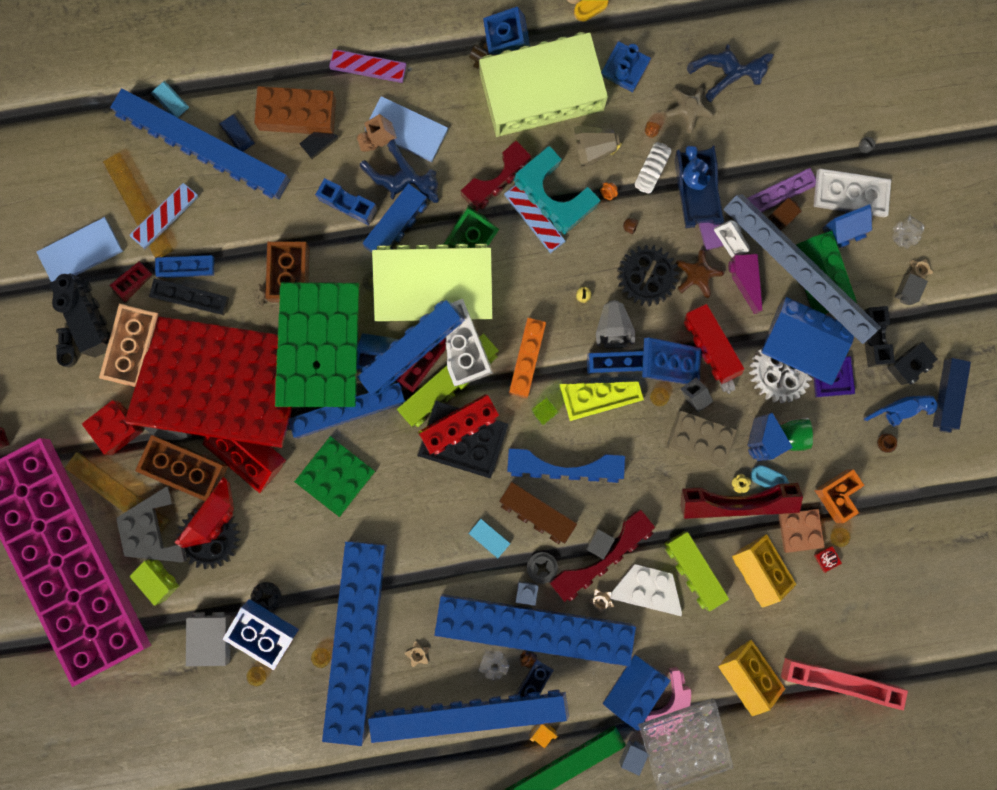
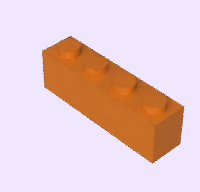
M527 318L510 386V395L528 398L546 325L544 321Z

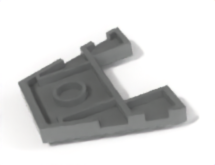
M171 486L163 488L116 518L124 556L173 562L187 561L185 549L179 545L164 548L155 508L174 504Z

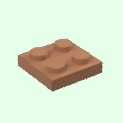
M819 509L800 511V513L778 514L785 553L825 548Z

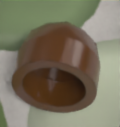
M633 218L626 219L623 223L624 230L633 235L639 221Z

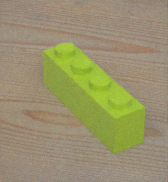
M683 531L665 543L667 546L665 549L666 553L677 562V565H675L681 576L685 575L688 581L685 583L691 592L695 591L698 596L696 601L701 609L705 608L710 612L729 600L687 531Z

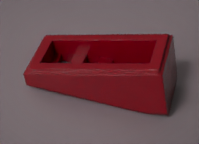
M138 261L111 283L110 287L125 303L149 280L152 273ZM137 270H139V271H140L141 273H143L144 275L141 277V276L137 273ZM132 276L137 279L136 282L131 278ZM121 287L125 289L124 292L120 290Z

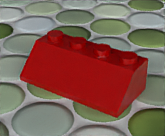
M208 436L205 437L202 444L258 493H261L286 461L281 454L267 445Z

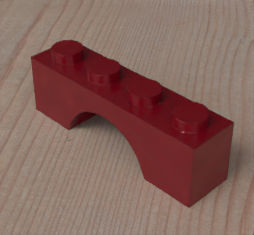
M516 140L502 152L504 168L497 178L489 181L473 178L460 190L461 196L476 211L484 209L489 204L488 200L493 196L497 197L507 183L509 185L513 183L516 173L531 161V155Z

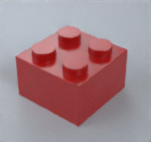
M115 400L109 402L81 423L104 455H114L143 433L139 426L130 425L125 422L128 411L121 402Z

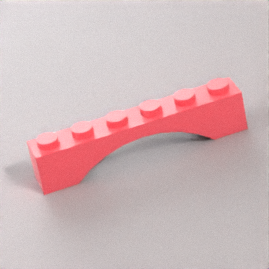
M788 658L784 659L781 677L786 681L847 694L904 711L908 691L899 686Z

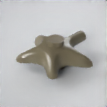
M699 87L695 94L691 96L686 95L678 88H673L672 94L675 96L678 106L664 111L665 118L676 115L682 116L685 120L687 133L693 132L695 120L698 116L712 119L713 113L701 103L703 88Z

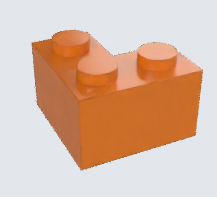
M854 469L841 472L814 490L835 523L843 524L859 514L849 496L864 487V484Z

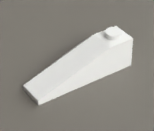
M463 299L452 304L465 321L446 337L447 368L454 386L493 374Z

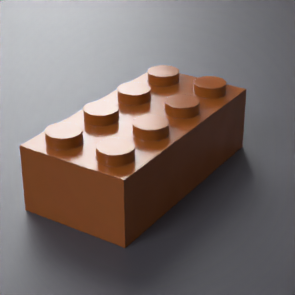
M257 86L254 123L259 131L334 134L336 97L333 91Z
M151 435L135 471L206 501L224 477L228 466L169 440Z

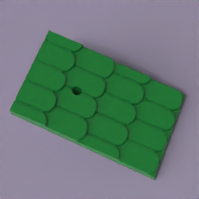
M281 282L275 407L356 406L359 282Z

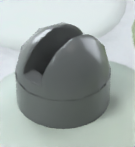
M864 137L858 146L861 152L869 153L875 148L876 142L872 137Z

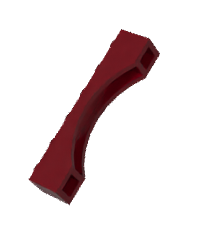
M798 483L777 484L763 492L739 497L717 495L703 488L682 489L680 506L684 519L800 513L803 495Z
M641 509L636 510L623 521L618 540L604 559H600L596 563L584 568L564 569L549 583L564 602L566 600L572 601L578 596L577 591L582 587L584 589L588 588L593 583V578L597 575L599 577L604 575L609 570L607 568L609 565L619 563L624 558L622 555L625 552H632L639 546L637 543L641 539L646 540L654 534L652 530L655 529V526Z

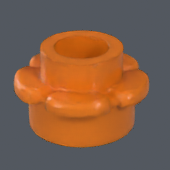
M603 183L600 192L605 199L612 200L618 196V189L615 184Z

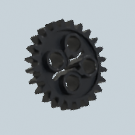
M646 244L643 250L640 246H637L636 252L632 249L630 250L631 256L624 255L626 261H620L619 264L622 267L618 268L617 272L622 274L618 275L617 279L622 280L618 287L624 286L621 293L628 292L627 300L633 297L634 304L639 300L640 306L647 302L648 307H650L652 301H654L655 305H658L659 299L665 302V295L668 297L672 295L669 290L674 291L676 289L673 284H677L679 280L674 277L678 276L679 272L674 271L678 265L671 264L674 258H667L669 252L663 255L662 248L655 251V245H653L651 250H649ZM640 259L646 260L647 263H648V266H647V267H642V266H640L639 260H640ZM655 261L656 264L650 273V278L641 291L639 288L646 277L645 274L650 269L652 262ZM656 268H662L665 271V275H658ZM637 276L640 282L634 284L631 282L630 277ZM649 284L655 285L656 292H650L647 286Z
M187 514L189 520L182 519L185 526L178 527L182 532L193 519L194 514ZM232 516L229 522L223 524L224 530L219 534V536L226 537V540L214 539L209 543H204L200 552L195 549V546L184 548L186 558H191L189 564L196 562V568L201 567L203 564L204 569H208L209 565L212 569H215L217 564L221 567L224 566V561H231L229 555H236L233 549H239L240 546L236 542L242 540L236 537V534L241 533V530L235 529L239 523H232L235 518L234 516ZM216 543H219L222 547L220 553L214 550Z

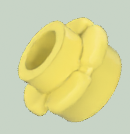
M738 474L733 478L732 486L736 492L745 493L750 489L751 481L744 474Z

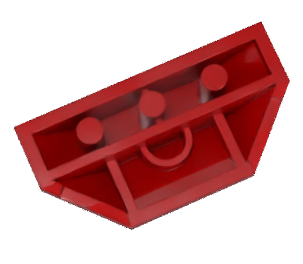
M223 477L220 480L219 484L174 543L185 548L209 543L212 539H216L219 536L220 528L224 523L229 522L234 511L231 486L226 478Z

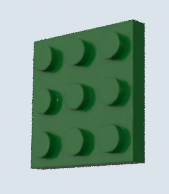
M330 436L294 482L338 517H341L376 471Z

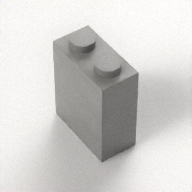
M205 612L193 613V616L186 618V666H226L230 663V643L223 640L231 626V615H224V612H213L212 616H205Z

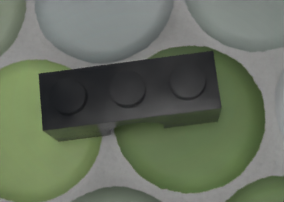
M888 306L869 307L864 311L881 328L865 342L867 366L878 367L894 364L893 344H888L886 340V328L890 325Z

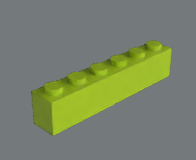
M483 333L479 339L489 363L492 364L498 358L499 350ZM446 366L396 410L411 427L417 426L419 428L426 422L425 417L431 413L435 400L439 402L450 401L455 396L454 392L458 388L462 390L470 382L454 386Z

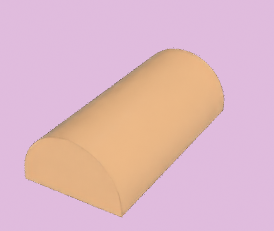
M119 303L101 368L100 379L132 387L136 386L144 356L148 352L153 337L158 313Z

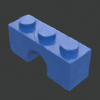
M326 178L323 179L315 194L322 203L368 226L378 210L375 203L359 195L355 197L347 193L341 186Z

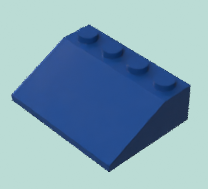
M786 297L777 307L761 353L832 385L852 345L854 336L838 320Z

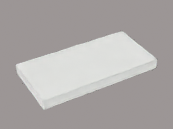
M819 168L816 174L814 207L852 212L870 204L872 216L887 217L889 213L891 179Z

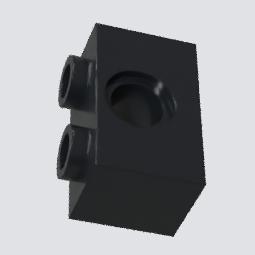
M920 342L912 346L895 360L894 364H890L887 369L901 385L908 383L911 385L919 379L918 375L931 370L934 367L933 363L938 359L924 342ZM911 361H914L916 364L915 370L911 367Z

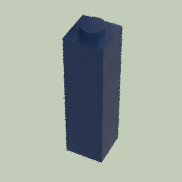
M955 358L944 360L937 398V410L935 411L933 427L940 428V432L952 433V430H960L971 365L970 361Z

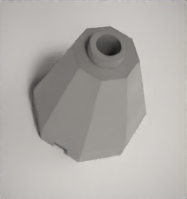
M617 300L609 301L603 307L597 327V346L601 347L600 343H602L604 348L613 349L625 348L630 341L631 345L634 344L635 330L624 305Z

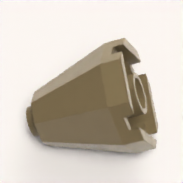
M589 126L574 127L582 168L589 167L617 151V145H620L618 133L614 134L613 129Z

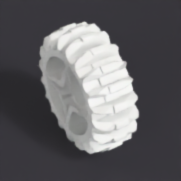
M659 142L653 145L635 182V187L639 191L648 194L652 192L671 154V148L667 147V145Z

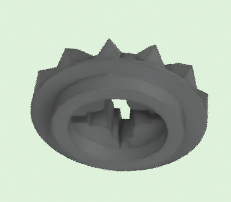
M540 552L534 554L529 559L527 572L533 581L545 584L555 578L558 572V565L552 555ZM547 560L546 568L549 573L542 571L537 575L539 568L535 563L543 564Z

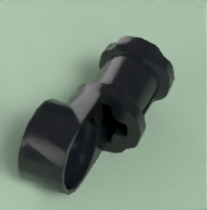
M69 328L56 329V333H58V344L56 345L57 362L67 368L73 367L77 362V355L74 353L71 331ZM69 353L72 357L71 361L65 364L62 358L65 354Z

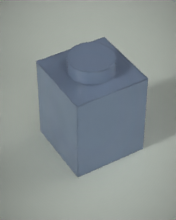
M518 581L516 603L535 606L538 584Z
M636 740L634 743L628 741L619 761L621 768L640 776L649 755L645 745Z

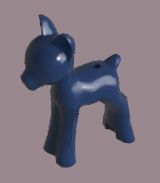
M727 44L725 50L720 53H708L690 62L687 66V71L689 74H692L707 65L722 68L726 77L712 89L708 90L706 94L707 100L711 103L728 85L745 75L751 78L754 85H760L762 78L767 74L769 61L774 55L767 53L760 58L753 59L746 65H741L735 54L730 50V45Z
M394 139L387 144L388 150L401 169L394 176L377 173L366 160L360 163L361 170L373 182L389 190L392 200L409 183L416 185L419 191L427 196L431 202H439L437 172L430 169L423 176L416 174L402 156Z

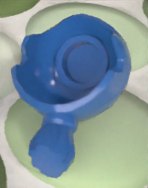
M687 146L686 154L689 157V163L684 168L683 180L691 189L703 190L711 178L710 175L706 176V172L709 169L708 165L697 158V147Z

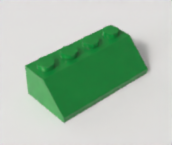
M832 231L796 244L807 257L857 303ZM804 288L810 307L825 315L829 314L830 312Z

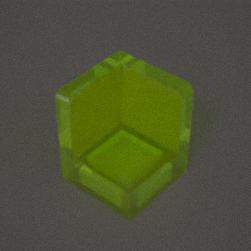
M547 397L531 409V412L542 426L559 413Z

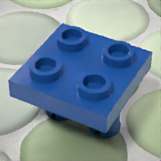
M618 41L601 71L602 77L633 93L651 58L638 52L639 48L636 44L627 46Z

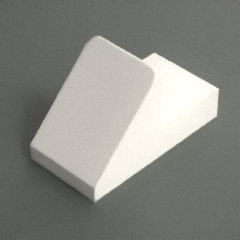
M730 220L715 227L714 231L733 258L735 255L749 252L750 246L741 234L742 227L737 222Z

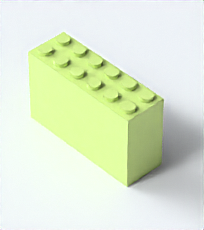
M580 32L573 37H560L553 42L548 43L544 41L536 46H523L516 51L511 52L507 50L500 55H486L479 59L480 77L496 137L604 111L608 96L591 33Z
M456 244V248H448V245H436V249H429V245H416V249H410V245H398L397 249H390V246H377V250H372L375 321L420 320L425 314L433 312L435 310L434 307L440 301L447 300L453 303L460 299L464 300L471 319H492L491 248H487V244H475V248H467V244Z

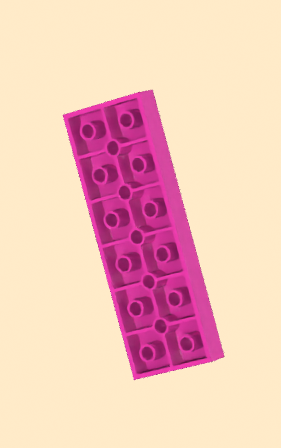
M39 438L1 458L0 539L71 686L74 687L152 646L51 440Z

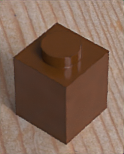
M788 198L768 219L781 231L802 210L796 201Z

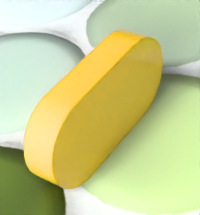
M582 0L576 4L574 16L579 21H587L603 12L607 8L609 0Z

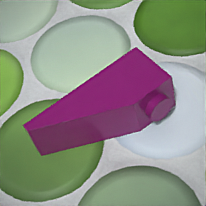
M758 254L735 255L728 263L729 273H732V279L753 313L758 314L763 311Z

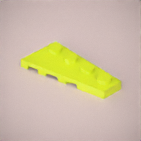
M639 382L559 384L569 421L644 400Z

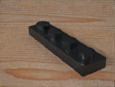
M159 279L153 280L149 297L222 316L225 315L229 301L227 296Z

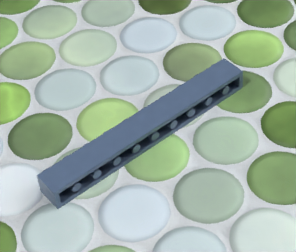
M743 194L736 195L723 209L862 344L881 328Z

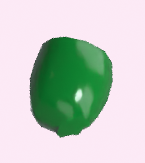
M809 418L785 421L780 425L793 447L790 449L791 451H805L812 448L813 430Z

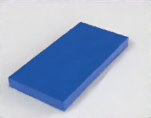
M644 338L642 377L680 384H688L695 378L700 381L701 348L654 338Z

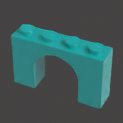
M548 146L516 173L514 181L517 188L521 191L523 190L528 195L530 202L536 204L541 209V213L553 222L554 227L565 235L597 208L601 200L589 187L568 202H557L547 196L543 189V180L559 167L562 160Z

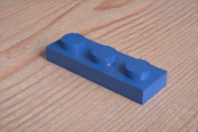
M214 256L155 258V276L157 278L215 276Z

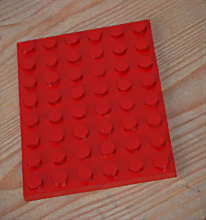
M158 316L148 352H146L125 422L130 425L283 448L292 407H275L278 334Z

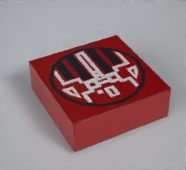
M829 546L814 555L824 573L842 564L833 546Z

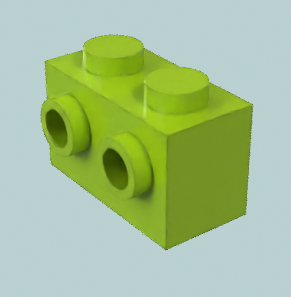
M148 559L144 561L129 576L154 606L166 601L179 587L175 578L166 571L159 560Z

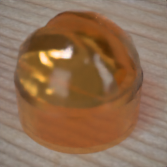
M647 122L645 126L646 135L650 138L657 136L661 126L654 122Z

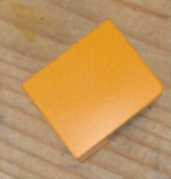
M547 723L537 724L529 734L530 740L532 742L535 740L543 748H546L549 742L558 736L557 731Z

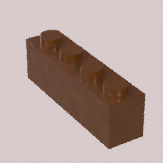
M513 482L510 483L499 501L502 503L501 508L509 513L513 510L518 514L517 518L524 523L530 521L535 524L533 527L541 534L544 531L551 535L549 539L557 544H560V542L565 544L577 526V523Z

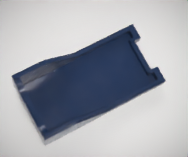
M714 145L707 150L697 151L696 155L697 158L708 165L709 169L706 172V176H711L706 188L703 190H694L685 184L683 171L689 163V157L686 152H680L679 149L676 150L674 163L685 229L695 228V225L699 223H711L713 225L724 223L718 189V163Z

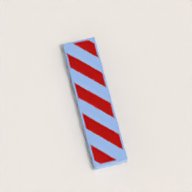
M184 183L181 184L130 234V237L142 248L146 249L198 198V195Z
M515 185L504 193V196L549 253H552L565 243L564 238L549 219L541 213V209L536 204L530 202L528 195L523 190H519Z

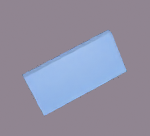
M381 96L370 119L381 114L392 122L397 137L394 140L398 147L433 162L448 132V127Z
M104 217L37 251V254L52 282L61 274L72 273L78 275L123 252L108 220Z

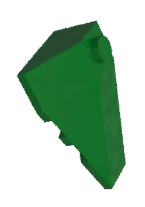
M467 205L442 245H448V248H456V244H467V248H475V244H487L488 246L499 231V228L481 213Z

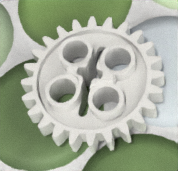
M761 349L756 352L758 356L755 355L752 358L755 362L750 364V367L754 368V370L750 371L749 374L755 375L751 382H757L754 389H761L759 395L766 393V400L772 397L773 402L779 399L780 403H784L786 400L789 403L793 401V398L796 400L800 398V395L806 393L804 389L810 387L807 382L812 380L808 374L792 369L776 360V365L773 364L771 357L762 354ZM767 375L772 377L773 383L768 381ZM785 380L791 383V388L786 385Z

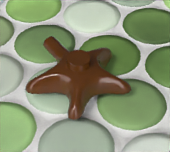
M703 249L699 250L698 260L695 263L683 260L675 262L678 265L677 267L687 274V279L677 287L680 293H683L692 285H697L704 297L709 298L711 296L710 278L724 275L722 270L708 265L706 253Z

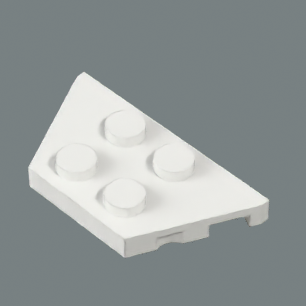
M633 564L628 573L611 592L610 599L682 616L672 573Z

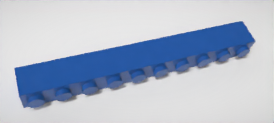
M122 88L110 107L116 113L115 116L125 122L127 119L137 129L142 130L144 128L148 130L147 133L158 139V137H161L166 144L172 147L175 145L180 147L183 153L189 156L191 154L197 156L196 159L206 165L208 162L211 163L217 171L230 173L229 176L234 180L247 182L246 185L253 190L257 188L262 190V194L270 199H273V197L280 199L290 182L286 174Z
M557 689L550 690L548 694L540 695V692H532L525 697H520V694L508 696V699H501L500 696L489 698V701L482 702L481 699H473L465 704H462V701L451 702L448 706L437 703L431 705V708H424V706L420 705L412 707V710L397 708L393 712L386 713V710H379L374 712V715L368 719L371 743L563 722L568 720L569 711L566 692H560Z

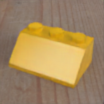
M767 534L744 546L732 556L736 566L740 569L746 583L751 588L762 608L780 602L797 585Z
M752 639L726 656L718 666L752 716L771 710L785 690V687Z

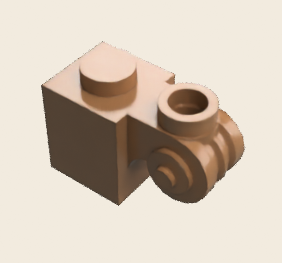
M381 114L365 122L367 132L357 136L360 150L363 152L374 151L378 146L383 147L391 140L397 138L392 122Z

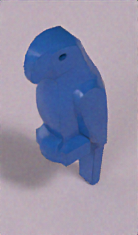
M929 395L903 397L874 411L863 419L868 421L887 412L885 416L894 427L900 425L903 419L917 415L921 410H925L927 415L933 414L937 410V402L933 396Z

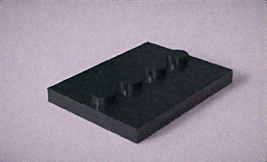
M435 400L426 427L459 408ZM496 420L488 426L484 424L478 427V432L462 436L460 442L454 445L451 443L446 445L445 450L436 455L434 453L430 454L424 442L421 441L417 456L491 479L508 423Z

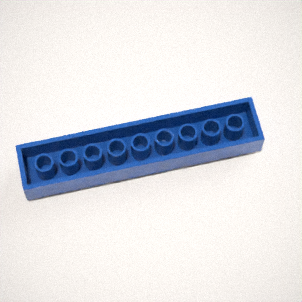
M349 540L345 542L322 742L362 746L365 741L387 544Z
M441 594L434 636L630 667L636 626L625 622Z

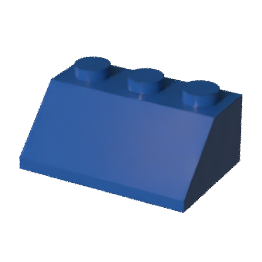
M773 413L754 418L747 444L750 448L748 452L753 459L757 461L772 460L793 448Z
M634 654L630 667L626 666L602 704L638 731L671 680Z

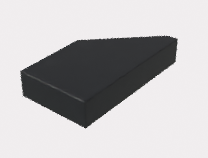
M313 132L299 144L308 156L313 159L339 138L336 134Z

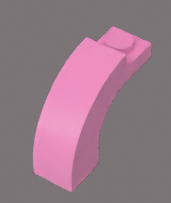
M677 667L669 668L672 686L670 701L663 708L651 711L645 719L649 736L661 735L673 730L687 715L691 703V689L688 686H682V684H685L684 674Z

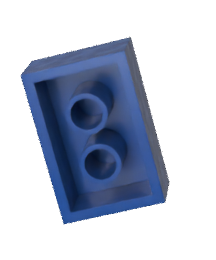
M248 599L241 607L223 640L274 670L299 629Z

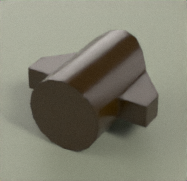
M487 43L484 44L483 48L474 45L469 58L475 61L473 67L476 69H480L479 59L486 55H493L489 54Z

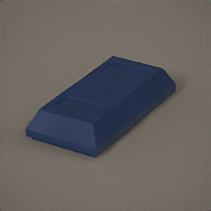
M235 113L219 123L238 150L244 152L255 144Z

